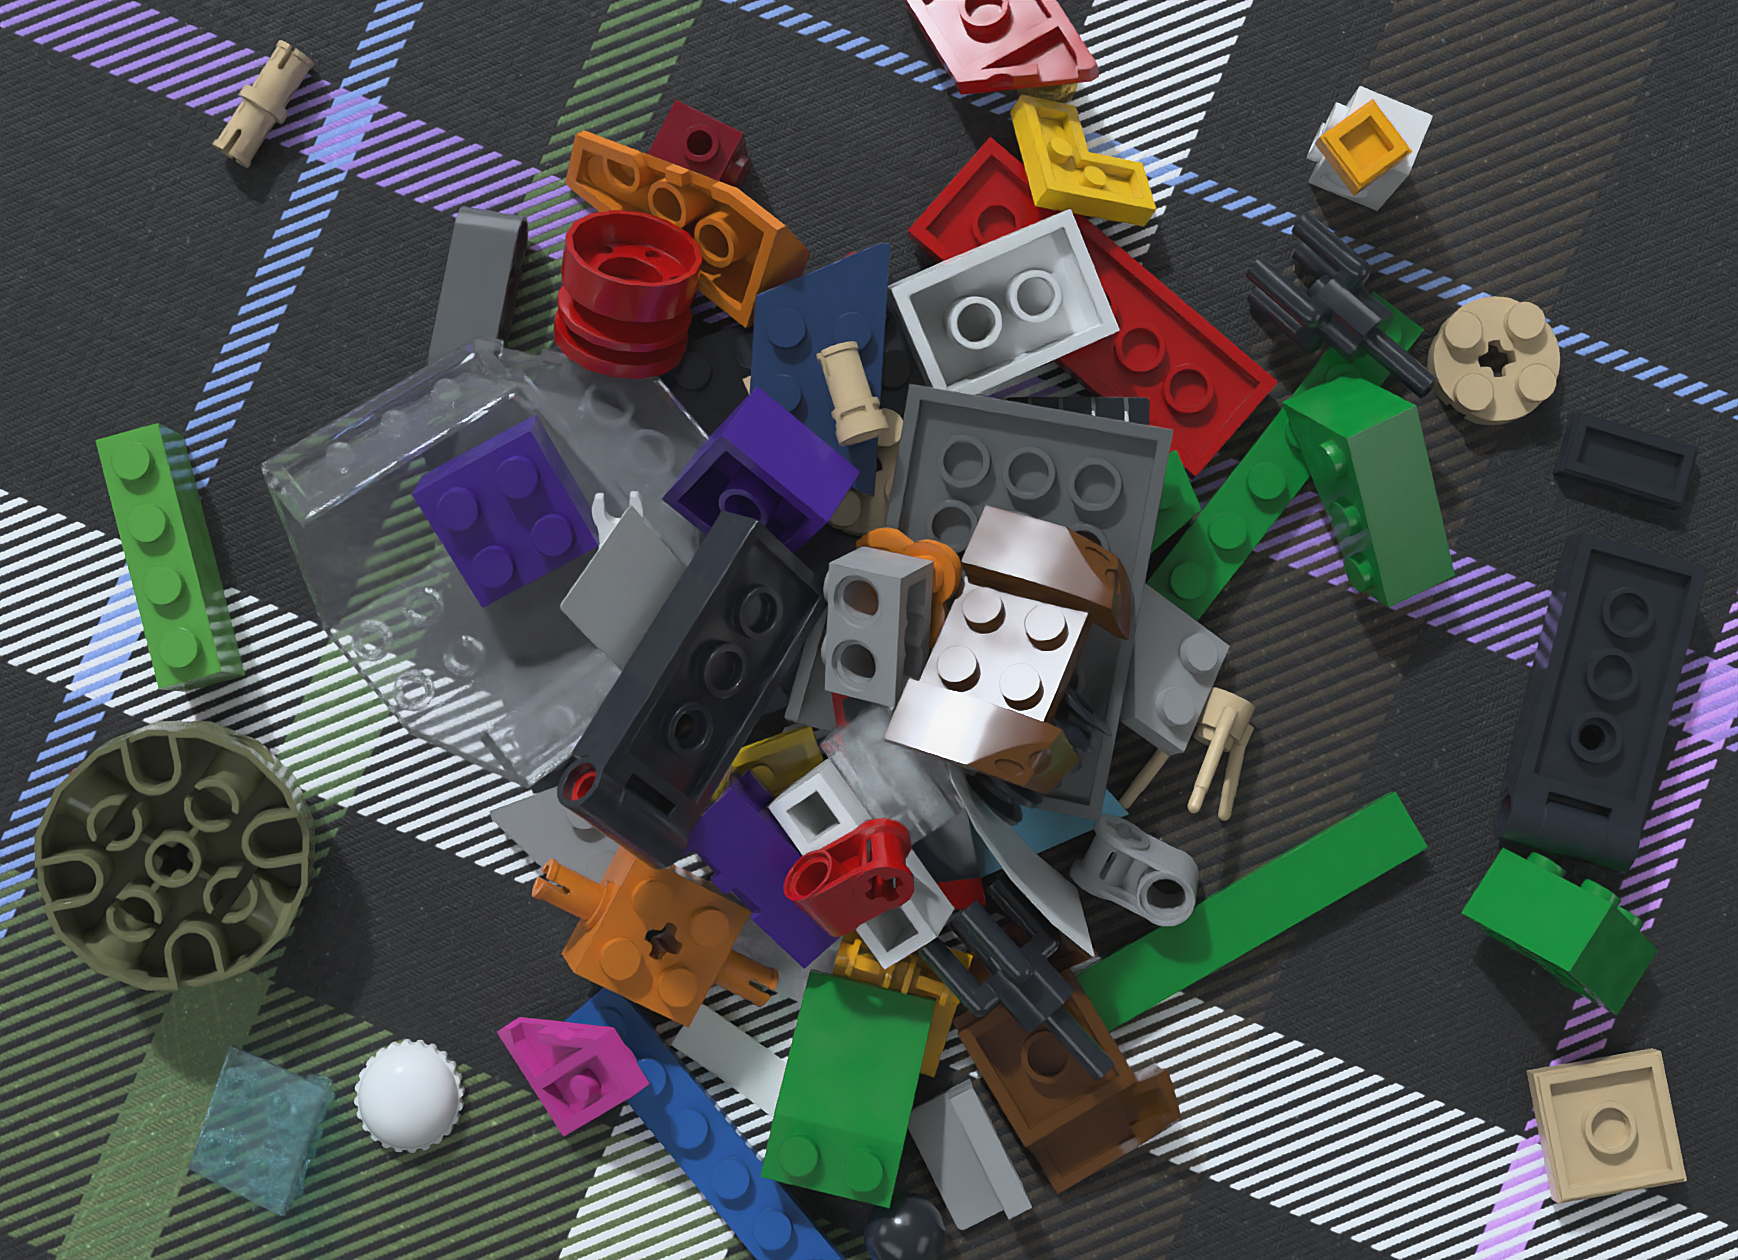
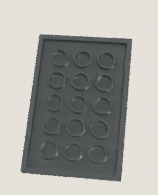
M909 384L885 527L898 529L914 542L930 539L944 543L955 551L961 562L983 510L987 505L1067 527L1118 556L1127 572L1131 583L1129 639L1117 638L1093 622L1068 683V686L1076 691L1099 715L1109 728L1112 737L1096 730L1102 744L1101 751L1096 755H1090L1076 748L1082 761L1081 769L1075 773L1069 772L1062 779V786L1057 790L1050 791L1046 795L1042 794V803L1037 807V809L1100 821L1174 429ZM963 566L959 587L953 597L947 601L948 614L966 575ZM934 646L929 649V657L932 653ZM868 650V652H869L871 658H872L873 661L875 662L873 655H872V654L870 653V651ZM968 769L972 776L977 773L976 771Z

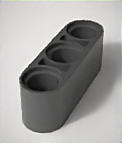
M462 206L459 209L453 229L429 350L427 372L430 384L494 395L498 390L528 243V221L526 217Z

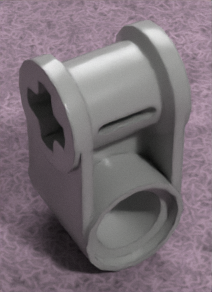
M1102 814L1100 821L1096 820L1094 824L1096 836L1084 858L1077 859L1070 868V876L1075 883L1090 894L1110 900L1148 919L1151 923L1160 926H1175L1184 922L1193 912L1199 880L1198 867L1193 858L1184 851L1144 833L1125 819L1114 815ZM1114 852V853L1112 854L1110 860H1109L1108 862H1106L1107 859H1108V857H1109V855H1110V853ZM1159 879H1170L1180 884L1183 890L1176 894L1162 893L1154 887L1153 882Z

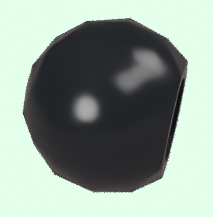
M896 1192L892 1194L890 1208L878 1205L872 1207L865 1221L864 1243L871 1260H938L945 1246V1226L939 1211L929 1200L916 1193Z

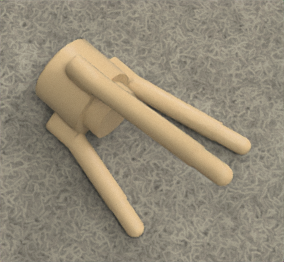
M1211 688L1195 725L1197 730L1194 738L1208 745L1209 748L1195 782L1194 790L1188 803V810L1191 813L1199 812L1223 751H1230L1218 811L1219 819L1226 821L1231 816L1245 748L1254 727L1249 725V721L1255 706L1249 701L1219 688ZM1159 748L1120 798L1119 803L1124 809H1128L1170 757Z

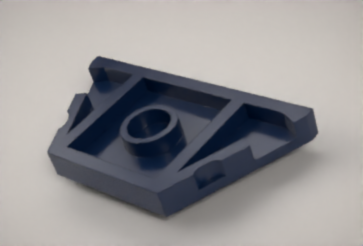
M890 243L873 245L756 295L750 393L758 386L857 468L860 473L851 487L864 496H875L878 437L853 445L839 446L835 433V424L837 423L836 420H833L831 414L835 407L816 354L839 343L856 341L872 397H878L879 402L881 401Z

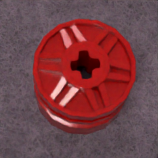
M622 210L596 212L575 221L565 236L561 266L563 286L558 292V310L555 313L554 319L555 343L567 358L585 369L615 378H648L663 375L678 366L687 349V331L692 322L690 306L697 294L703 262L698 243L687 231L668 220L642 212Z

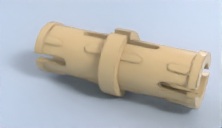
M279 40L276 44L277 48L253 85L245 84L238 94L242 102L219 138L215 139L212 144L221 153L230 159H237L236 162L246 168H249L252 158L276 122L283 124L289 115L285 109L286 105L308 71L312 70L315 65L309 57L295 48L294 52L290 50L292 46L282 40Z

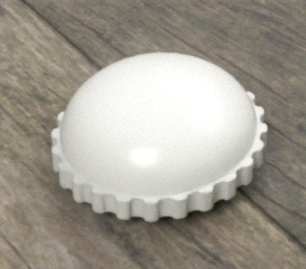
M405 1039L402 1043L392 1042L388 1048L379 1049L376 1056H372L367 1061V1067L363 1068L360 1072V1081L355 1086L357 1096L354 1099V1104L358 1106L357 1117L363 1121V1129L371 1133V1138L374 1141L382 1142L384 1148L393 1147L396 1152L408 1150L410 1153H414L420 1148L423 1150L429 1149L433 1143L439 1144L444 1135L451 1133L452 1125L458 1122L460 1118L459 1111L464 1106L462 1096L465 1088L461 1085L462 1075L456 1071L457 1065L455 1061L448 1059L447 1052L439 1051L435 1044L426 1045L423 1040L411 1042L410 1039Z

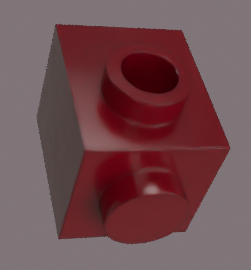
M675 100L647 153L738 189L744 182L751 164V158L746 156L748 152L743 132L678 100Z

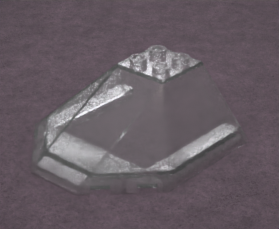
M481 336L473 338L263 462L261 470L325 633L407 732L528 789L572 756L571 752L622 672L584 635L560 608L567 594L599 550V546L482 608L413 498L412 493L422 475L536 414L591 508L596 493H604L607 513L612 517L621 518L630 506V492L639 491L644 505L642 518L687 568L706 535L665 503L662 497L695 452L709 438V435L658 376L642 379L610 377L585 369L567 358L563 353L542 349L539 355L503 348V340Z

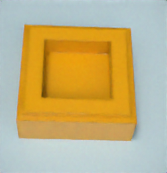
M1374 99L1322 134L1315 142L1317 148L1353 196L1407 159L1413 152Z

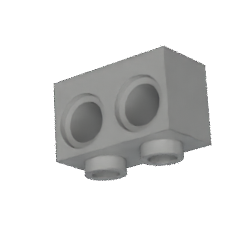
M863 546L829 563V571L823 588L824 598L828 602L827 634L821 648V658L824 665H826V691L895 708L909 678L920 680L929 659L934 561ZM871 586H872V587L874 588V590L876 591L877 596H878V600H877L876 597L873 595L872 590H871ZM868 650H869L870 653L873 655L875 662H874L873 659L871 658V656H870Z

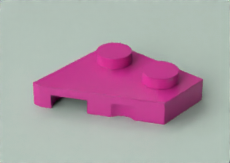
M519 1017L497 1031L563 1137L629 1099L650 1084L638 1066L635 1055L624 1044L614 1027Z

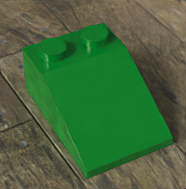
M810 969L773 1116L760 1177L890 1208L936 998L907 992L906 995L900 993L901 990L885 988L882 985Z

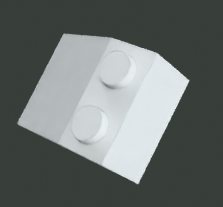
M1071 209L938 263L889 285L887 290L889 302L926 386L976 395L1120 331Z

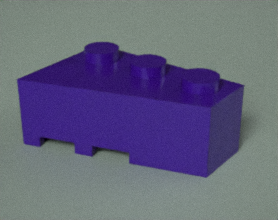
M731 764L689 834V841L683 855L686 856L693 850L714 872L710 877L712 883L725 895L732 891L752 912L750 915L752 920L805 969L840 937H831L785 896L783 889L785 878L790 868L803 855L768 808L769 803L775 798L771 790L751 769H748L741 775Z

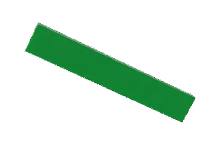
M1389 792L1194 905L1192 914L1184 922L1175 926L1158 925L1074 974L1107 1029L1111 1031L1427 849L1428 846L1397 793Z

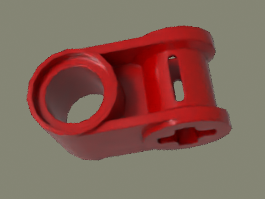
M878 818L863 822L850 833L819 850L808 852L798 859L790 868L783 886L785 896L831 937H842L850 934L861 924L890 909L902 906L911 899L914 893V875L909 867L906 866V858L911 851L910 832L900 822L888 818ZM893 877H895V883H896V887H895V888H894V883H893Z

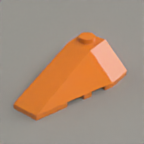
M585 130L575 135L565 185L599 212L611 210L642 212L666 219L687 231L700 246L703 260L697 290L745 328L754 324L756 295L803 276L810 251L786 225L738 188Z

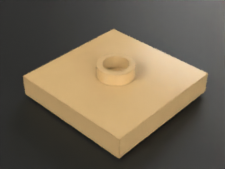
M1651 1048L1526 1070L1552 1200L1560 1204L1687 1181L1661 1051Z

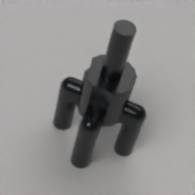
M1310 213L1304 214L1292 228V233L1302 241L1294 251L1292 259L1317 280L1306 294L1264 257H1260L1250 266L1246 273V278L1256 287L1248 296L1247 302L1303 351L1308 353L1316 352L1325 342L1348 363H1352L1358 358H1363L1368 353L1420 399L1429 394L1438 383L1439 379L1385 333L1395 316L1364 287L1371 274L1368 262Z
M1004 872L986 889V892L1029 938L1026 943L1019 948L978 901L975 900L957 914L947 926L990 974L982 984L977 981L939 937L927 943L917 954L971 1014L976 1017H985L1001 1004L1026 1033L1033 1031L1043 1023L1087 1073L1097 1081L1115 1063L1062 1005L1075 990L1047 960L1060 948L1062 943L1061 935Z

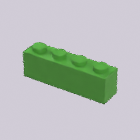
M156 423L95 440L158 689L187 692L245 676L184 436Z

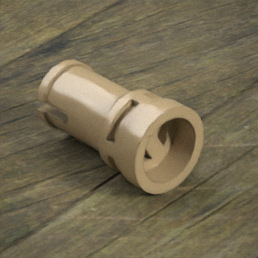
M856 341L839 343L816 354L835 407L831 414L833 420H836L837 423L835 424V433L839 446L861 443L876 438L890 430L886 416L883 415L882 410H879L880 402L878 397H872Z

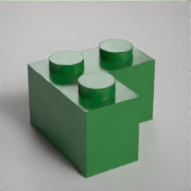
M1502 848L1461 913L1489 937L1541 965L1563 986L1617 1015L1658 951L1640 932L1644 922L1619 906L1621 899L1603 886L1585 879L1581 887L1563 879L1566 871L1548 858L1531 851L1527 859H1524Z

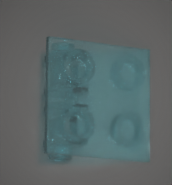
M230 1045L188 1169L280 1216H285L288 1207L292 1206L294 1198L300 1197L303 1194L304 1187L302 1183L310 1162L308 1159H314L317 1152L309 1143L310 1141L321 1140L323 1131L315 1127V1125L323 1123L328 1105L334 1101L335 1094L330 1091L333 1080L318 1074H308L307 1079L235 1045Z

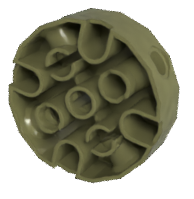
M157 721L107 741L55 788L34 836L38 888L46 903L43 908L55 935L97 973L145 991L179 990L180 987L204 986L218 979L220 982L249 970L287 934L315 871V821L296 776L259 740L211 721ZM178 842L190 849L187 854L188 858L184 859L180 865L173 863L169 859L173 850L172 847Z

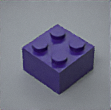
M757 386L695 452L664 494L662 500L706 536L722 511L757 519L794 554L828 523L860 471Z
M536 414L422 475L412 493L413 498L482 608L599 546V532L592 517V508Z

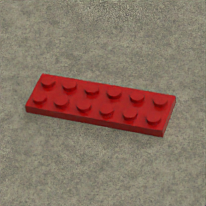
M990 137L908 229L907 237L934 260L941 263L1063 211L1035 206L1025 166ZM1073 213L1120 331L1052 361L1094 397L1148 398L1150 401L1149 425L1174 429L1170 452L1177 450L1187 476L1193 480L1278 381L1087 218Z

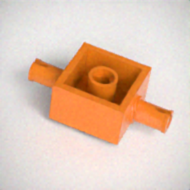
M619 846L600 883L559 864V861L550 858L545 863L541 871L547 874L546 878L563 887H558L537 876L531 893L532 897L544 900L580 918L561 953L573 973L688 1028L690 1027L710 987L714 984L752 1002L753 1005L760 1008L769 1001L771 996L762 991V986L750 980H754L772 990H775L779 979L777 969L767 967L732 949L751 911L734 894L729 892L725 895L716 885L674 864L666 869L656 870ZM666 927L664 934L660 938L653 937L649 942L645 937L650 928L661 931Z

